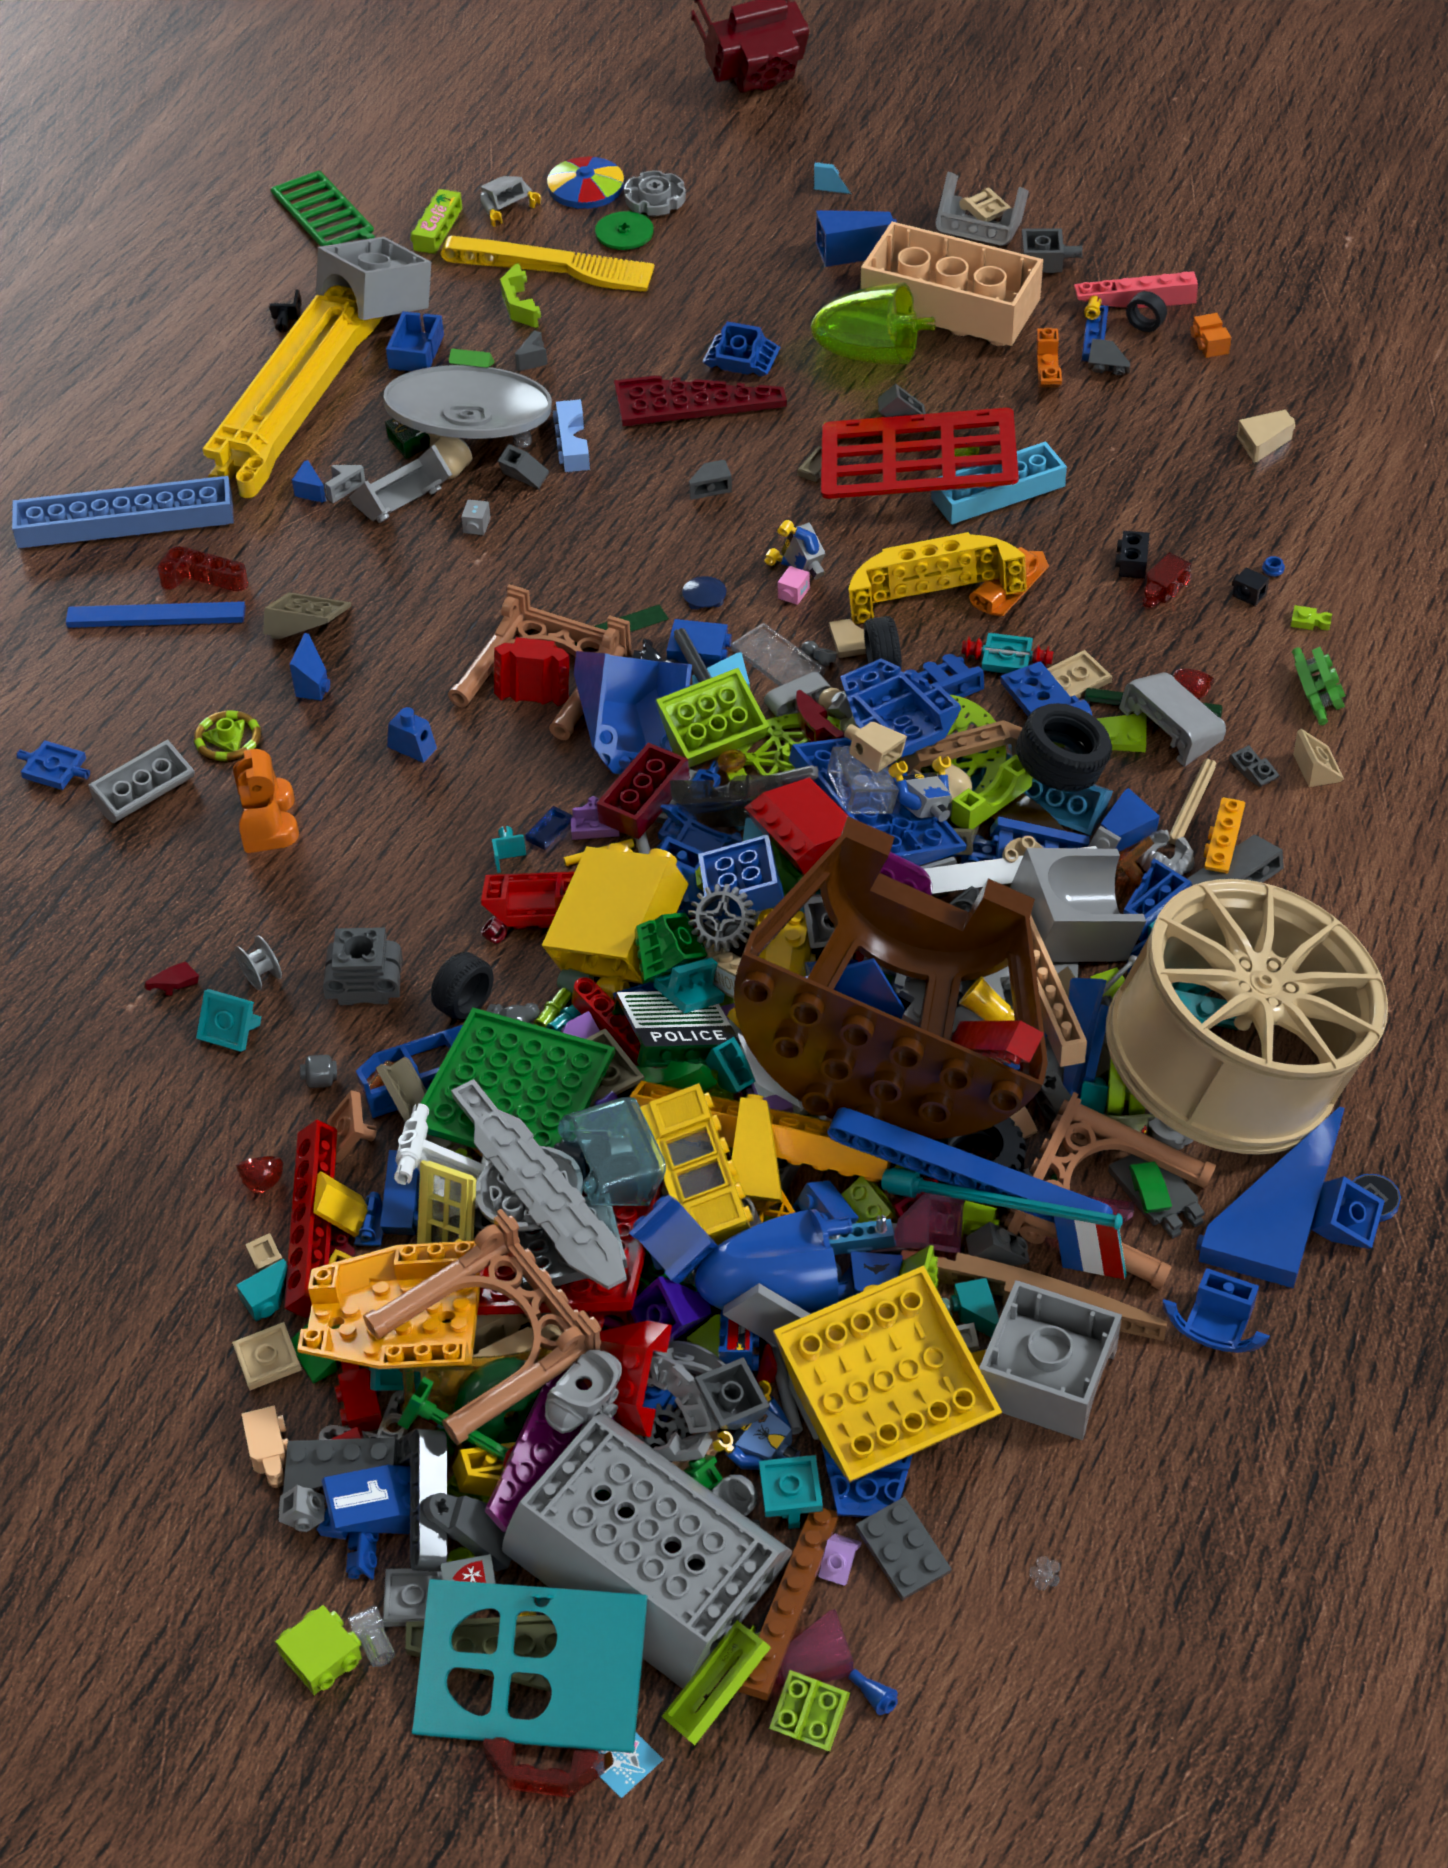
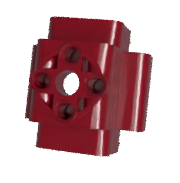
M694 0L708 26L707 36L694 10L691 12V21H694L705 44V58L717 83L734 78L739 91L743 93L754 89L769 90L780 82L794 78L797 62L804 57L809 37L808 24L804 20L796 1L754 0L731 6L729 19L712 23L702 1Z

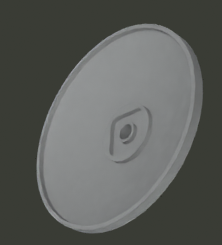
M447 365L423 368L397 377L384 390V407L387 413L395 420L422 432L454 438H497L523 433L545 422L550 416L552 406L549 392L538 382L511 371L491 367Z

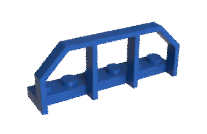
M463 1025L374 1053L356 1070L357 1078L365 1093L372 1118L398 1110L385 1085L370 1090L366 1079L376 1071V1067L380 1064H387L407 1057L427 1091L440 1067L419 1074L418 1067L411 1056L445 1044L450 1050Z

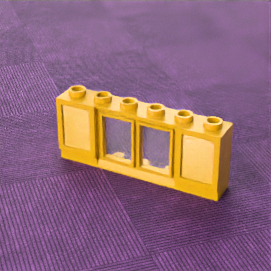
M698 1083L651 1101L649 1104L641 1106L640 1109L668 1194L677 1199L713 1241L719 1245L733 1235L751 1227L749 1222L754 1221L749 1206H743L741 1199L746 1198L741 1183H735L733 1176L738 1175L733 1160H727L725 1153L730 1152L725 1137L720 1138L718 1134L722 1127L717 1114L712 1116L710 1108H713L714 1104L710 1093H704Z

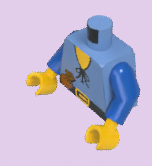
M764 1380L760 1381L759 1385L762 1387L763 1394L770 1407L762 1419L737 1429L733 1436L728 1431H722L717 1435L723 1440V1443L720 1440L713 1442V1448L716 1451L725 1450L726 1456L743 1470H759V1461L799 1457L800 1451L790 1446L792 1443L791 1425L775 1398L769 1396L772 1390L771 1385Z

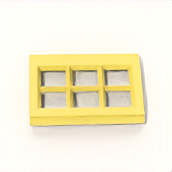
M423 1160L420 1162L417 1244L454 1242L459 1238L462 1241H473L476 1178L474 1176L432 1161Z

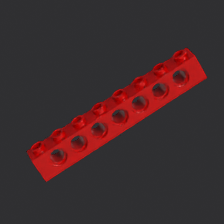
M318 1119L297 1134L284 1309L304 1318L310 1316L312 1307L308 1291L311 1269L328 1265L330 1253L331 1223L313 1212L317 1174L321 1171L333 1179L335 1176L338 1129Z

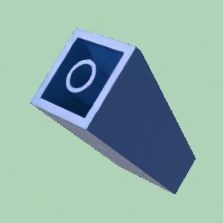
M816 211V245L825 267L866 261L891 222L897 223L896 219H893L890 212Z

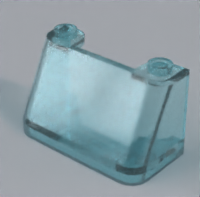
M622 1097L565 1115L558 1124V1132L564 1141L570 1142L576 1137L591 1170L588 1177L585 1178L583 1185L591 1205L649 1206L664 1178L666 1163L637 1100L632 1097Z

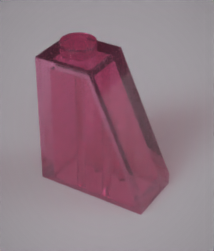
M836 1609L828 1611L790 1642L775 1680L777 1685L782 1684V1687H784L789 1670L823 1683L849 1676L853 1670L854 1661Z

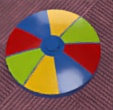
M598 157L573 158L558 164L551 170L547 179L548 191L551 197L562 205L580 209L596 208L606 205L619 197L624 189V175L622 170L609 160Z

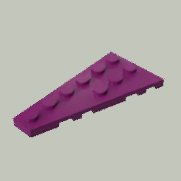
M568 1369L544 1384L538 1393L484 1510L503 1533L506 1532L520 1501L580 1433L583 1424L571 1432L562 1434L548 1424L545 1416L547 1395ZM583 1381L578 1386L580 1390L589 1389Z

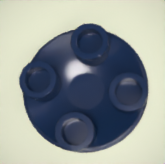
M709 576L691 579L684 585L682 590L684 599L689 603V607L694 610L701 607L722 606L727 592L726 586L722 581Z

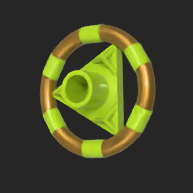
M222 711L206 717L198 725L194 733V744L197 750L209 759L231 761L243 757L244 751L254 749L257 746L261 737V728L257 720L249 714L240 711ZM217 722L215 729L205 732L213 723ZM246 722L252 730V738L240 748ZM202 737L204 740L228 752H215L208 749Z

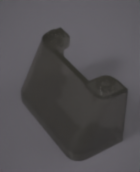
M736 776L729 784V796H724L723 791H717L713 787L714 780L670 781L671 796L678 805L709 828L745 826V820L750 818L744 807L763 792L781 787L782 776Z

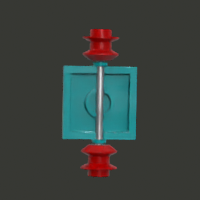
M988 633L986 645H983V647L980 638L973 642L970 636H968L967 641L963 640L961 654H965V659L969 655H974L975 660H977L981 653L984 655L982 661L983 671L1010 673L1029 666V660L1033 664L1041 661L1047 668V665H1052L1053 651H1049L1050 646L1046 650H1041L1040 645H1037L1033 652L1031 651L1033 638Z

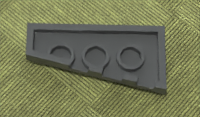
M396 1438L288 1441L283 1494L296 1485L311 1488L313 1491L321 1490L320 1488H323L322 1479L324 1477L384 1465H397L399 1440Z

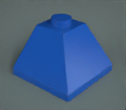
M304 633L290 662L295 696L322 701L325 692H328L330 689V679L327 678L326 668L310 635Z

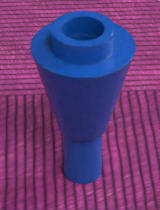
M856 1669L851 1671L848 1677L849 1680L861 1689L878 1715L888 1714L893 1711L898 1702L897 1690L867 1679Z

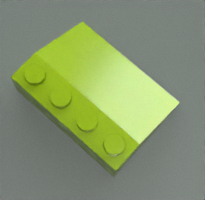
M739 668L655 700L673 753L688 759L689 768L763 739L769 729V725Z

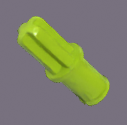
M567 988L559 990L551 1002L545 1003L544 1010L534 1021L535 1025L546 1028L548 1023L560 1015V1011L572 998V993Z

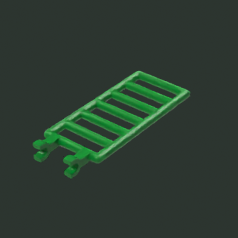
M320 170L271 188V193L320 247L346 243L357 238L361 240L375 238L372 234L374 227ZM316 179L320 180L318 183L283 195L281 193ZM327 188L329 190L294 204L290 203L291 200ZM333 197L337 199L303 213L298 211ZM342 206L346 208L342 211L317 219L315 221H307V219L326 213ZM352 215L354 219L317 232L315 230ZM360 224L363 227L329 241L323 239Z

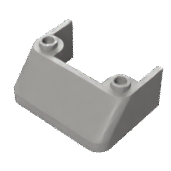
M947 172L936 218L937 229L945 234L1005 246L1009 244L1021 224L1029 191L1022 187L1018 188L1014 208H1009L1003 213L1001 222L977 220L975 216L966 215V210L960 208L959 202L963 198L954 195L958 175Z
M433 445L418 459L372 484L369 481L364 482L349 498L353 505L371 521L377 520L378 523H381L389 518L388 514L428 492L432 495L442 489L440 485L452 473L436 446Z

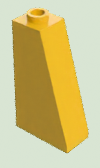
M748 1094L747 1098L740 1097L731 1159L734 1162L738 1175L733 1177L736 1184L741 1183L745 1196L749 1199L782 1203L783 1196L769 1104L767 1100H763V1096Z

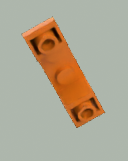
M1037 328L1039 387H1060L1062 384L1061 368H1059L1058 328Z

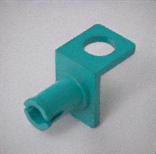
M506 826L507 832H504V827L499 828V838L492 839L497 873H501L499 859L526 855L524 835L513 836V829L509 826Z
M1096 1077L1093 1083L1084 1081L1080 1104L1104 1115L1109 1090L1106 1081L1100 1077Z

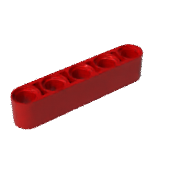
M587 977L577 979L572 994L573 1006L581 1014L589 1011L599 1030L601 1031L606 1028L634 1065L639 1066L637 1059L641 1044L626 1015L612 1014L614 1001L592 979Z

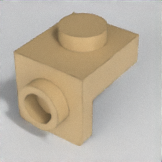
M270 1233L245 1244L258 1272L283 1259Z

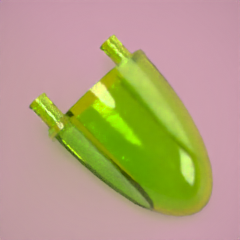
M888 283L859 289L827 303L812 319L811 333L815 341L824 349L844 358L875 364H908L914 355L918 330H935L936 325L927 323H936L934 317L917 318L913 306V295L906 283Z

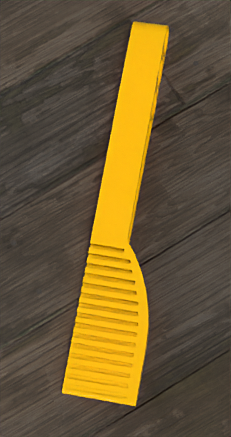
M459 236L447 237L441 250V257L447 262L512 268L514 264L519 263L521 269L568 273L582 282L598 287L644 292L648 289L655 266L653 263L634 262L633 260L628 261L626 259L618 260V258L612 259V257L607 259L605 256L602 258V256L596 257V255L591 257V254L586 256L584 253L580 256V253L575 255V252Z

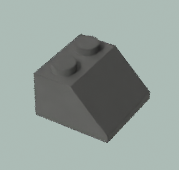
M744 1357L694 1378L720 1429H739L762 1419L770 1407Z

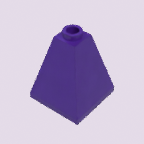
M663 1276L658 1277L635 1298L632 1310H629L635 1323L652 1321L672 1325L669 1343L698 1326L711 1314L709 1303L698 1292Z

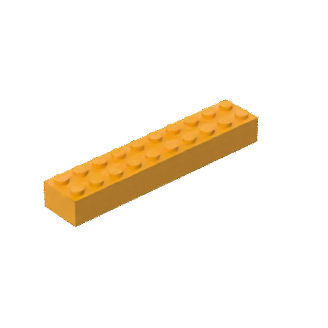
M641 1080L630 1096L626 1125L633 1126V1129L638 1131H648L640 1107L683 1089ZM711 1096L714 1107L710 1108L712 1116L717 1114L722 1127L718 1134L720 1138L725 1137L728 1147L733 1148L740 1102ZM769 1108L777 1158L786 1159L788 1163L793 1165L809 1164L814 1169L821 1171L828 1169L836 1170L844 1176H853L854 1174L864 1176V1179L871 1182L882 1180L884 1171L891 1166L889 1161L832 1140L827 1134L832 1121ZM707 1129L684 1138L688 1142L703 1141L708 1142L712 1146Z

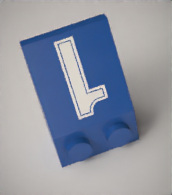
M384 1465L328 1476L322 1479L333 1531L410 1533V1466Z

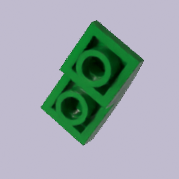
M1156 1162L1130 1165L1129 1169L1134 1189L1139 1191L1144 1213L1170 1210L1172 1208L1170 1196Z

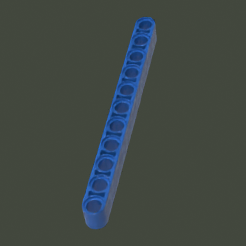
M838 1108L827 1130L828 1136L840 1144L953 1186L1113 1215L1112 1208L1103 1202L849 1108ZM1023 1211L1025 1213L1055 1223L1054 1216Z

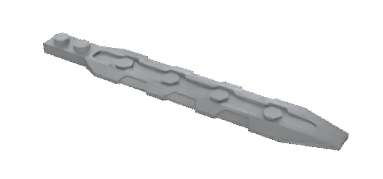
M474 1079L451 1090L453 1099L475 1126V1146L487 1161H491L498 1170L509 1190L515 1193L529 1210L530 1217L537 1226H541L555 1244V1249L569 1267L608 1290L626 1281V1273L617 1238L606 1224L600 1221L586 1205L585 1198L577 1188L570 1185L559 1171V1166L550 1155H546L533 1139L534 1135L524 1122L515 1116L498 1110Z

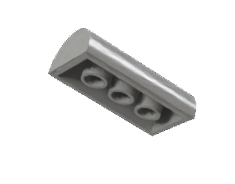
M167 739L89 784V789L102 814L110 822L116 823L193 778L195 771Z

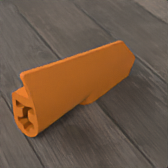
M1019 547L1018 549L1025 555L1026 587L1028 590L1047 570L1049 564L1043 551H1027ZM994 579L985 581L970 594L969 599L975 608L985 613L1004 616L1026 591L1006 595L1000 580Z

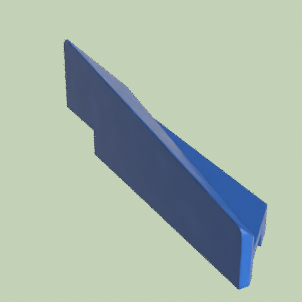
M1072 978L1070 980L1069 1001L1087 1040L1085 1063L1064 1066L1063 1085L1071 1096L1073 1092L1077 1093V1098L1079 1099L1083 1082L1093 1083L1095 1080L1106 1031V1018L1109 1006L1100 1005L1107 981L1104 979Z

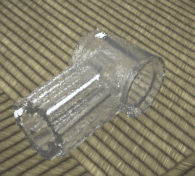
M373 1605L347 1617L350 1627L359 1638L372 1667H382L390 1663L396 1655L384 1631L385 1626L377 1607Z

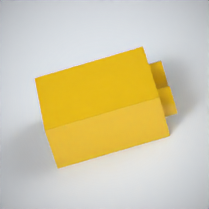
M617 843L609 844L607 849L586 846L542 943V947L562 971L563 969L568 970L571 968L601 978L620 976L624 981L642 984L639 959L637 957L638 951L635 944V928L637 925L649 920H655L661 915L677 913L689 885L676 866L677 859L675 856L658 848L651 849L649 854L635 853L628 847Z

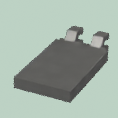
M1130 1154L1109 1165L1108 1172L1149 1222L1153 1226L1160 1223L1172 1239L1181 1235L1182 1232L1180 1227H1182L1183 1223L1177 1214L1182 1212L1194 1228L1203 1223L1202 1216H1204L1205 1212L1198 1204V1197L1181 1177L1159 1167L1170 1196L1172 1208L1165 1211L1144 1213L1139 1191L1134 1189L1129 1166L1147 1163L1148 1161Z

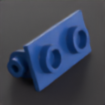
M370 1192L366 1196V1200H364L368 1206L367 1214L359 1230V1235L355 1238L354 1245L381 1247L384 1233L380 1227L383 1201L379 1193Z
M349 1532L348 1549H357L355 1552L347 1553L346 1573H348L350 1579H358L360 1574H365L369 1579L374 1580V1571L377 1565L376 1544L379 1539V1533Z

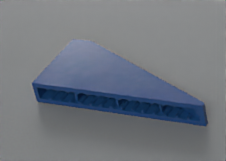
M1338 1107L1208 1224L1205 1235L1199 1234L1196 1244V1250L1200 1251L1198 1262L1294 1288L1345 1108Z

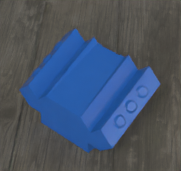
M727 321L721 333L715 336L702 362L710 368L718 366L725 371L747 375L754 372L762 377L769 373L781 347L765 338L761 327Z

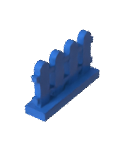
M953 654L944 655L943 663L940 665L934 662L924 663L923 671L920 673L912 669L906 670L912 672L917 679L921 677L924 679L930 678L934 682L930 685L937 684L941 686L949 695L963 698L984 689L983 670L979 666L969 669L964 664V659L961 656L956 657ZM949 670L953 675L949 676L944 671Z
M999 816L990 827L992 843L996 844V857L993 856L991 860L1001 859L1006 845L1010 841L1023 838L1024 836L1033 837L1043 848H1084L1089 845V836Z

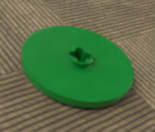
M630 211L609 214L603 217L595 227L597 240L602 245L616 250H629L643 246L650 241L654 233L653 224L649 218L640 213Z

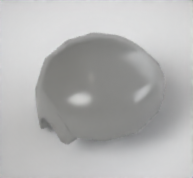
M729 1475L712 1489L715 1495L744 1516H747L757 1504V1491L752 1482L743 1475Z

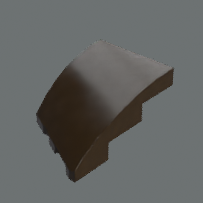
M1023 793L987 819L994 823L999 816L1064 831V828L1049 812Z

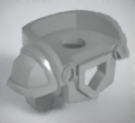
M588 1350L582 1354L547 1395L545 1416L548 1424L563 1434L571 1432L583 1424L580 1429L581 1432L594 1416L605 1414L612 1418L618 1408L613 1402L619 1393L616 1385L622 1373L621 1362L605 1351ZM584 1378L592 1382V1386L588 1390L578 1389Z

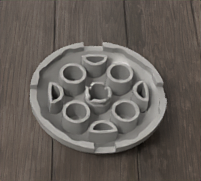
M540 1146L546 1155H550L557 1163L559 1171L570 1185L577 1188L582 1195L583 1177L576 1161L558 1149ZM489 1163L480 1174L476 1183V1201L481 1213L494 1224V1217L497 1216V1211L502 1209L507 1216L511 1215L519 1225L518 1231L526 1232L543 1229L541 1226H537L530 1217L529 1210L515 1193L509 1190L503 1182L501 1174L492 1163Z

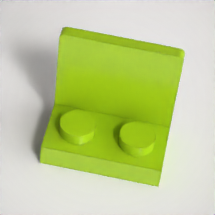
M860 1176L841 1194L859 1217L856 1223L876 1221L878 1215H880V1219L881 1215H884L886 1219H891L892 1223H900L890 1200L875 1182L864 1179V1176Z

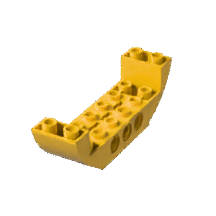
M969 532L882 549L881 553L866 561L851 579L848 590L852 621L854 624L865 623L870 618L873 619V603L994 579L1000 580L1006 595L1027 591L1025 555L1005 541L983 535H970Z

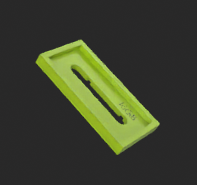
M737 1620L662 1717L686 1739L696 1745L771 1647ZM742 1653V1655H741L740 1658L737 1660V1662H736V1663L733 1665V1667L729 1670V1672H728V1673L726 1674V1676L722 1679V1681H721V1682L719 1683V1685L715 1688V1690H714V1691L712 1692V1694L708 1697V1699L704 1702V1704L701 1706V1708L696 1712V1710L699 1708V1706H700V1705L702 1704V1702L705 1700V1698H704L705 1694L709 1695V1693L713 1690V1688L716 1686V1684L720 1681V1679L724 1676V1674L727 1672V1670L731 1667V1665H732V1664L734 1663V1661L736 1660L734 1657H735L736 1655L739 1656V1655Z

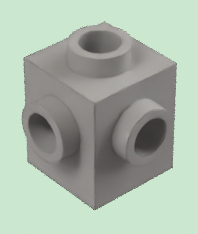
M296 1485L280 1496L279 1522L294 1527L298 1531L308 1532L324 1521V1513L326 1511L325 1495L317 1493L311 1488Z

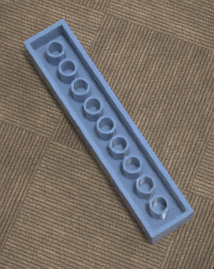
M228 476L13 500L12 530L17 548L234 523L232 492Z

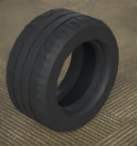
M1054 703L1038 707L1030 713L1017 739L1016 752L1023 768L1038 782L1059 791L1075 792L1087 789L1098 781L1111 756L1112 743L1105 727L1091 714L1071 705ZM1053 742L1063 744L1066 747L1072 749L1075 753L1068 752L1058 747Z

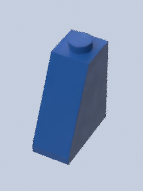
M1128 788L1122 793L1100 826L1121 837L1120 842L1115 848L1121 851L1150 836L1152 832L1157 831L1160 816Z

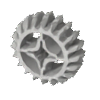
M715 884V892L712 893V890L706 887L707 896L704 897L701 893H698L697 897L701 902L692 901L691 905L697 908V910H690L688 914L696 917V919L688 921V924L690 926H697L691 933L693 935L700 934L697 941L702 943L706 940L705 947L707 949H710L714 943V950L719 952L723 944L724 950L728 952L730 951L729 943H732L737 949L739 948V943L737 942L739 938L744 943L747 942V938L743 934L745 932L751 934L752 930L748 928V925H756V921L749 919V917L756 915V911L753 909L747 910L753 905V902L751 900L745 901L748 896L745 892L738 896L740 890L738 887L735 886L730 893L729 884L724 885L723 891H721L719 884ZM721 899L715 910L705 911L710 903ZM729 899L738 903L742 917L730 913ZM725 911L724 914L731 919H724L722 924H719L720 921L714 917L722 916V913ZM703 919L714 922L715 937L707 933L703 925ZM740 924L734 933L723 937L729 926Z

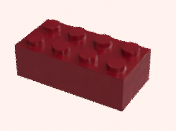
M647 743L596 803L599 823L640 839L663 811L660 806L662 804H669L690 779L688 759Z

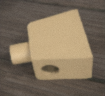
M870 722L861 729L850 724L844 733V736L852 741L849 749L850 755L876 773L902 756L907 738L906 735L876 722Z

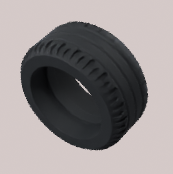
M890 616L866 620L864 623V642L868 664L882 658L901 668L900 642L894 619Z
M460 952L451 956L440 967L431 986V1001L435 1008L455 1020L466 1019L472 1008L481 1009L493 987L494 976L492 967L486 961L470 952Z

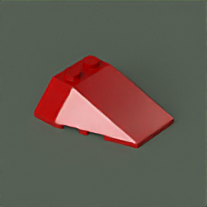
M643 1321L600 1331V1351L610 1353L622 1365L621 1377L616 1385L619 1393L613 1402L618 1406L613 1416L615 1418L614 1421L635 1435L651 1437L656 1409L643 1407L653 1351L667 1353L672 1329L670 1324ZM584 1378L583 1382L590 1389L592 1382Z

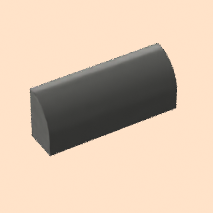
M1254 834L1235 847L1229 873L1215 872L1202 868L1187 879L1192 882L1191 886L1218 879H1242L1263 883L1284 869L1283 850Z

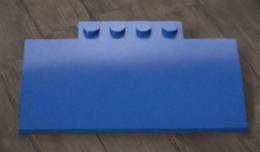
M848 738L792 745L789 761L794 768L798 769L811 765L817 767L819 776L813 781L849 817L894 836L890 852L919 866L966 850L967 845L946 820L940 822L935 816L918 818L892 796L895 790L894 782H896V778H893L888 770L891 765L897 762L896 760L876 773L850 755L849 749L852 741Z

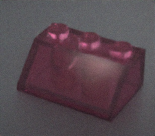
M924 1193L898 1219L894 1232L896 1247L922 1250L932 1245L934 1246V1252L960 1253L964 1200Z

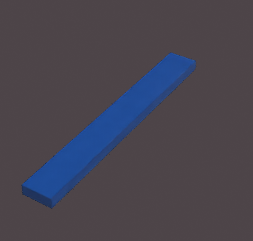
M245 602L68 607L66 625L67 628L243 623L246 606Z

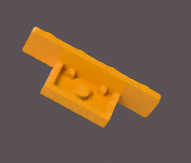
M1224 797L1221 799L1215 827L1210 826L1208 840L1211 842L1210 844L1206 843L1203 857L1206 858L1204 868L1206 870L1229 873L1245 808L1244 801Z

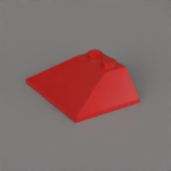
M575 872L485 875L481 905L507 927L513 926L515 929H524L528 926L548 928L552 924Z

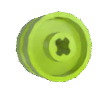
M1110 1058L1107 1115L1121 1116L1124 1110V1100H1128L1129 1115L1145 1114V1107L1124 1084Z

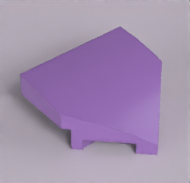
M592 796L583 807L572 809V840L620 836L618 830L599 823L596 804L599 800L597 797Z

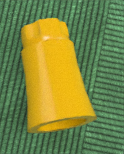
M983 976L972 984L959 1001L960 1005L971 1010L984 1021H1015L1014 1011L1011 1009V1006L991 988Z

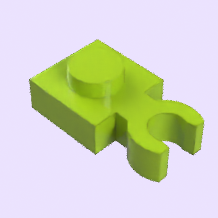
M1295 605L1291 627L1313 630L1314 626H1317L1321 630H1329L1332 614L1329 612L1319 614L1316 613V608Z

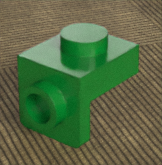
M705 1455L704 1458L690 1460L688 1462L689 1466L683 1470L711 1492L723 1479L714 1465L717 1460L715 1456Z

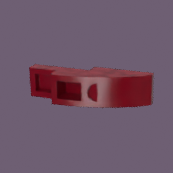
M802 690L796 691L798 722L801 731L809 742L846 738L842 730H839L827 720L828 713L823 706L819 705Z

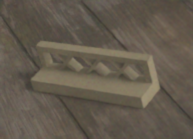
M403 1057L391 1066L380 1064L376 1067V1070L406 1122L411 1118L413 1106L416 1105L418 1107L427 1091L409 1058ZM428 1134L426 1136L427 1141L446 1149L456 1145L452 1141Z

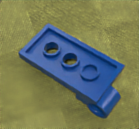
M1041 661L1000 676V683L1028 717L1036 708L1054 703L1071 705L1092 715L1087 701L1079 700L1075 695L1070 697Z

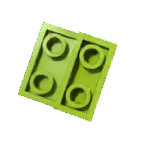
M789 1670L769 1729L830 1751L850 1692Z

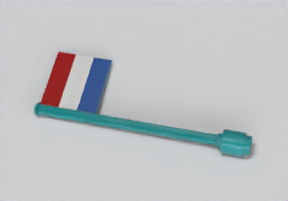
M893 1167L892 1169H886L883 1173L882 1189L887 1190L889 1194L915 1198L917 1193L925 1192L1054 1216L1063 1268L1125 1279L1127 1276L1120 1236L1123 1218L1119 1213L1112 1215L925 1181L920 1177V1173Z

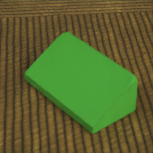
M451 349L449 357L450 364L485 368L493 365L495 361L489 352Z

